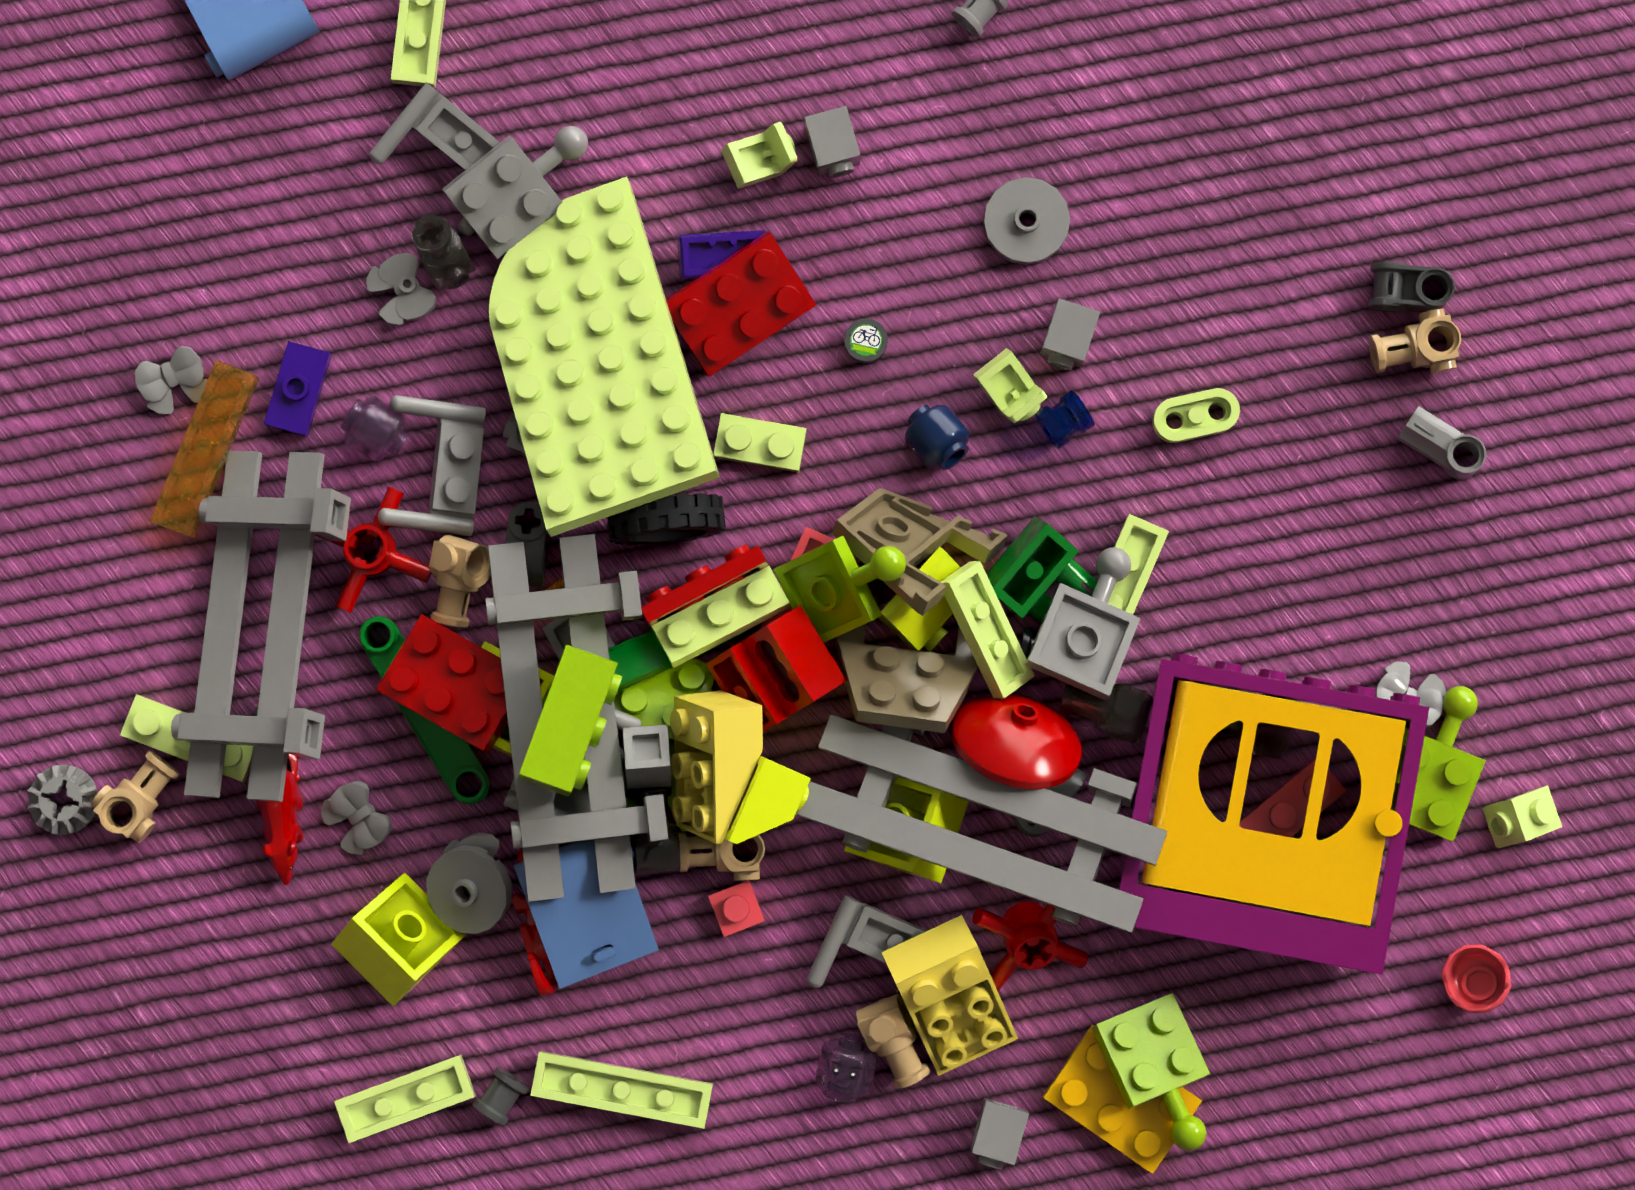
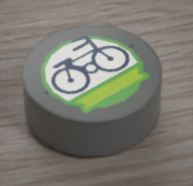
M866 318L853 322L848 327L844 338L847 354L856 362L863 364L879 360L884 355L888 343V336L884 327L879 322Z

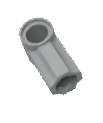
M1419 406L1397 438L1400 442L1441 466L1446 474L1457 480H1465L1472 477L1486 460V448L1480 439L1461 433ZM1464 447L1471 451L1474 456L1473 466H1459L1453 458L1454 449Z

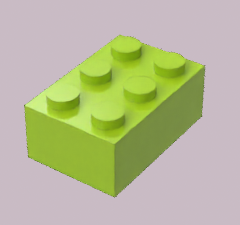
M566 644L518 779L568 797L573 788L578 790L583 788L592 763L584 760L588 745L597 747L607 719L599 716L603 703L612 705L623 677L615 674L617 662Z

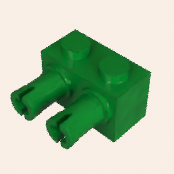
M1035 516L986 573L998 600L1021 618L1029 613L1040 624H1042L1051 602V598L1045 591L1055 579L1089 596L1091 594L1081 586V583L1094 591L1098 581L1096 577H1093L1073 560L1079 550L1048 523Z

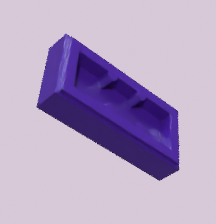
M765 230L678 235L680 280L697 279L763 235Z
M288 341L264 425L308 437L332 357L330 352Z

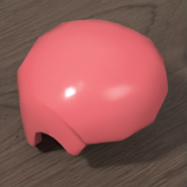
M1484 945L1462 946L1449 955L1442 969L1441 978L1449 999L1455 1006L1469 1013L1491 1012L1505 1002L1511 989V975L1507 963L1500 954Z

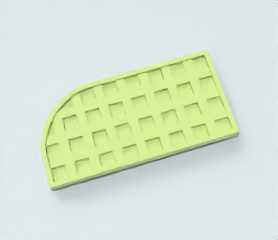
M627 177L563 199V203L559 205L555 214L506 252L497 270L490 294L489 321L545 527L551 537L720 478L632 186Z

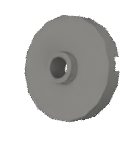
M1024 177L1008 181L994 192L986 205L983 226L987 241L1003 258L1011 263L1031 265L1046 261L1060 249L1068 235L1070 215L1067 202L1055 187L1040 179ZM1024 213H1029L1035 218V224L1030 227L1023 226L1019 221V217Z
M463 845L447 851L432 864L426 879L427 897L433 912L445 925L461 933L477 934L491 929L503 919L512 903V882L506 867L499 859L495 861L492 856L488 855L487 853L489 852L477 846ZM462 886L470 891V898L464 894Z

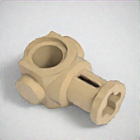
M1444 309L1423 312L1418 315L1420 323L1405 326L1404 333L1381 338L1378 334L1370 335L1369 351L1376 373L1385 372L1386 367L1410 363L1413 368H1430L1431 374H1439L1457 369L1455 360L1459 357L1458 349L1461 344V333L1459 328L1451 321L1450 314L1445 315ZM1430 332H1439L1446 338L1447 348L1444 352L1436 351L1430 346L1428 342Z
M446 535L439 541L434 540L429 563L431 573L436 577L435 583L441 586L437 609L432 612L431 619L444 625L468 627L469 619L466 615L471 592H477L478 588L484 585L491 575L489 550L487 546L456 536Z
M150 750L145 755L146 762L131 780L124 778L116 789H112L109 785L104 786L91 802V806L94 808L93 811L99 815L100 822L106 830L112 833L123 834L127 838L134 839L137 843H141L156 825L152 820L153 811L159 805L155 798L170 779H177L180 775L171 764ZM126 802L132 808L133 815L131 821L122 827L115 821L114 810L120 803Z
M679 832L680 872H687L689 867L716 866L718 872H733L734 881L760 879V862L765 855L764 840L760 835L752 837L757 842L758 854L752 861L742 862L733 853V842L724 839L723 843L715 844L700 836H687L685 832ZM712 849V852L693 854L691 850Z
M901 994L883 998L856 1011L857 1025L868 1048L873 1053L876 1052L877 1056H885L894 1075L892 1083L895 1088L911 1086L930 1073L928 1065L921 1063L912 1044L917 1038L915 1025Z

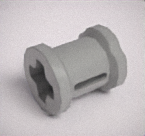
M967 0L961 7H955L951 14L957 23L969 34L978 38L984 32L983 27L998 11H1005L1008 3L1006 0Z

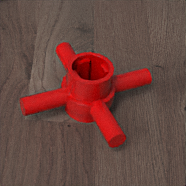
M388 486L373 522L358 525L351 531L347 530L346 541H330L315 534L319 538L343 547L344 558L350 568H352L336 607L352 613L367 577L380 575L389 568L425 583L429 581L432 575L429 565L397 552L395 539L388 531L390 526L381 525L378 522V513L382 508L398 509L404 495L403 492ZM374 538H377L381 541L379 552L375 556L377 559L369 563L365 560V554L358 550L361 542L370 544Z
M1020 902L1009 908L1004 917L983 908H978L974 912L973 924L1004 936V943L1008 953L990 973L997 991L1002 988L1019 966L1029 970L1040 969L1047 966L1054 958L1078 968H1083L1087 964V952L1058 940L1054 926L1057 920L1052 918L1055 910L1054 906L1047 904L1043 909V907L1034 902Z

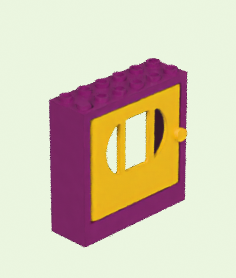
M1172 653L1171 660L1161 659L1132 819L1148 824L1173 680L1179 679L1152 826L1166 830L1167 835L1156 866L1148 863L1144 865L1141 883L1150 884L1152 887L1137 884L1141 861L1125 856L1119 890L1144 898L1134 927L1383 975L1430 707L1419 705L1420 697L1393 693V696H1390V700L1374 697L1375 689L1363 686L1349 685L1346 688V692L1330 689L1331 681L1319 678L1304 677L1302 684L1285 681L1286 673L1274 670L1260 669L1258 676L1241 673L1242 665L1230 662L1216 661L1215 668L1197 665V657L1185 654ZM1205 683L1410 720L1395 811L1391 810L1406 721L1205 685ZM1241 721L1243 729L1226 821L1221 822L1208 809L1202 797L1198 777L1199 765L1203 752L1211 739L1223 728ZM1259 723L1319 734L1302 836L1299 839L1240 827L1256 729ZM1334 739H1339L1351 752L1358 766L1361 779L1360 798L1356 810L1347 824L1332 836L1318 840L1316 834ZM1390 837L1374 929L1158 888L1161 886L1370 926L1385 839Z

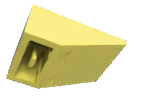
M721 690L674 696V709L670 714V726L674 733L675 753L671 757V770L675 777L676 795L672 800V814L676 821V826L710 842L721 844L724 841L763 750L762 705Z
M962 915L881 952L938 1076L1018 1039L978 945Z

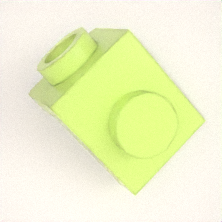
M781 122L772 124L763 133L728 143L721 149L738 189L781 176L797 161L794 142L786 133Z
M1007 348L973 374L1001 415L1012 423H1016L1019 420L1024 421L1032 417L1040 409V403L1047 398L1043 389L1035 385L1012 351Z
M1548 786L1536 788L1505 801L1483 807L1488 828L1497 848L1526 842L1562 828Z

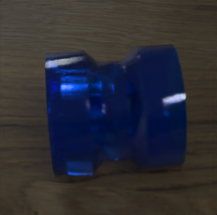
M1073 390L1062 395L1059 403L1055 406H1045L1035 413L1040 427L1056 449H1060L1069 443L1070 437L1077 432L1084 433L1095 426L1094 420L1085 404Z

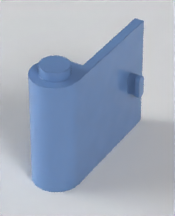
M185 0L211 50L204 54L208 64L217 78L224 74L228 81L320 32L303 0Z
M594 839L576 841L559 847L564 890L563 898L528 902L524 861L513 865L559 989L659 950L637 887L636 889L600 893Z

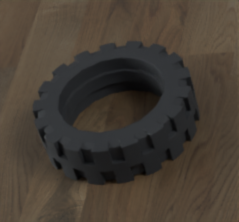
M676 494L675 496H667L607 517L609 541L618 545H651L663 542L674 543L681 540L690 541L697 538L719 535L726 531L723 497L717 494Z

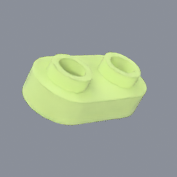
M1221 388L1205 390L1163 401L1153 414L1152 425L1160 439L1169 443L1184 442L1226 432L1237 422L1240 406L1237 398L1228 390ZM1211 405H1218L1223 409V417L1221 419L1215 420L1210 417L1208 409ZM1171 414L1179 416L1181 427L1178 429L1170 428L1166 423L1167 416Z

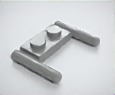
M426 82L373 147L369 157L374 163L383 164L412 127L465 170L500 142ZM465 218L458 224V230L465 236H471L475 232Z
M400 395L393 396L390 400V408L395 413L440 419L437 426L430 491V514L382 508L378 513V522L385 526L472 536L484 434L483 423L486 415L485 408Z
M844 895L809 971L807 983L814 988H819L823 985L842 943L886 963L881 952L928 930Z

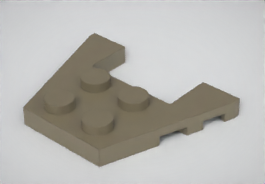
M879 488L837 519L832 534L836 538L843 535L851 552L864 564L870 562L873 553L880 547L894 546L898 548L906 559L905 571L897 580L883 582L922 616L942 600L947 586L915 568L919 563L945 542L950 543L984 564L999 553L1005 545L1008 535L1001 531L993 529L991 535H987L971 529L972 521L959 516H956L951 521L930 514L932 506Z
M866 624L835 637L836 653L841 658L844 677L847 680L845 684L857 722L945 733L967 694L968 686L980 670L959 625L955 655L865 644Z

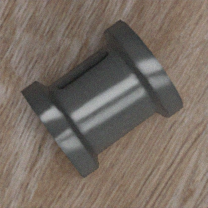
M497 1066L493 1072L495 1075L494 1080L482 1098H476L472 1105L491 1120L505 1126L509 1120L506 1115L520 1094H526L530 1088L519 1078Z

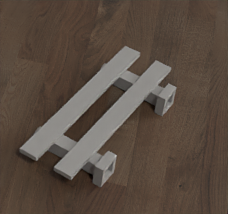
M227 451L222 496H208L199 505L200 521L203 524L217 526L218 530L194 713L181 712V714H176L171 723L173 738L190 742L184 795L220 798L226 744L253 746L247 799L283 802L288 754L304 759H320L325 715L305 708H294L315 534L330 541H346L351 503L350 497L331 488H321L325 457L322 453L289 452L284 498L257 497L262 453L259 451ZM253 528L280 529L257 716L230 715Z
M595 534L559 538L565 586L563 589L529 592L524 542L488 546L494 597L485 598L488 625L497 624L519 815V821L510 822L513 849L522 848L528 902L564 897L559 843L594 839L600 893L636 889L630 835L647 833L648 842L668 839L663 794L643 797L644 806L626 808L614 702L612 705L603 703L599 716L607 719L602 736L596 748L588 745L584 760L592 762L587 775L590 812L555 816L552 791L518 779L543 709L533 621L568 617L571 646L609 659L604 613L621 611L622 621L640 619L642 616L637 571L619 572L617 583L600 584Z
M830 714L818 748L867 765V772L857 798L809 782L807 801L803 808L797 811L795 815L844 832L845 836L842 844L852 849L867 852L869 845L871 846L873 842L1054 906L1055 910L1052 918L1061 923L1077 927L1081 918L1085 917L1132 934L1144 898L1095 882L1106 849L1153 866L1157 864L1167 831L1119 814L1122 805L1129 808L1132 807L1137 793L1136 782L1094 768L1088 783L1089 794L1094 795L1092 804L1045 788H1015L995 782L981 775L964 760L910 742L913 733L923 736L925 730L884 725L882 732ZM897 776L1079 839L1068 870L1064 871L885 808Z

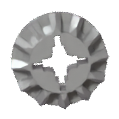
M71 765L51 766L37 774L32 786L27 790L29 795L27 810L31 813L36 825L51 834L67 835L78 832L86 827L95 815L91 802L98 794L96 785L92 778L78 767ZM62 787L67 788V796L73 798V801L79 802V806H64L61 813H58L56 811L57 803L51 801L50 798H46V794L60 793Z

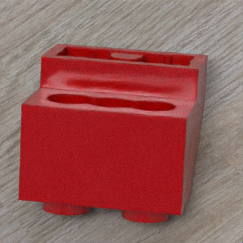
M801 605L706 663L722 691L762 705L763 732L847 681Z

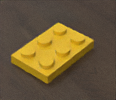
M1091 1024L1042 1097L1153 1174L1174 1144L1171 1138L1173 1119L1162 1096L1128 1110L1091 1029L1094 1025ZM1179 1088L1178 1090L1189 1114L1193 1115L1202 1100L1185 1088Z

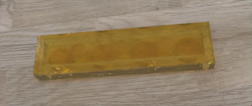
M215 361L150 519L151 522L194 539L201 522L199 518V505L204 498L212 496L260 379L258 376L221 361Z

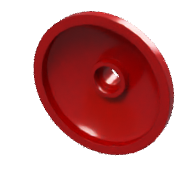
M1011 693L1006 698H993L992 694H987L974 698L958 709L951 726L953 745L961 758L970 767L995 782L1015 788L1043 789L1060 785L1074 775L1082 756L1080 739L1070 723L1049 705L1020 694Z

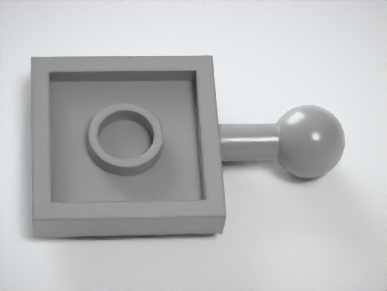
M576 126L563 127L555 135L554 146L532 163L513 137L509 135L442 188V191L491 253L498 259L557 212V208L563 202L543 176L563 160L574 161L580 159L588 149V138L584 131Z
M1117 547L1107 548L1099 554L1096 568L1100 576L1092 596L1059 583L1025 663L1026 666L1103 700H1107L1111 694L1140 621L1139 617L1108 604L1116 582L1126 578L1131 570L1129 555Z

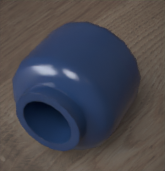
M924 405L911 414L908 419L910 425L905 433V442L926 467L947 470L958 464L966 456L969 450L967 446L969 431L946 405H936L931 408L928 405Z

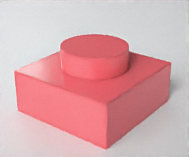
M750 880L708 896L724 937L765 921Z

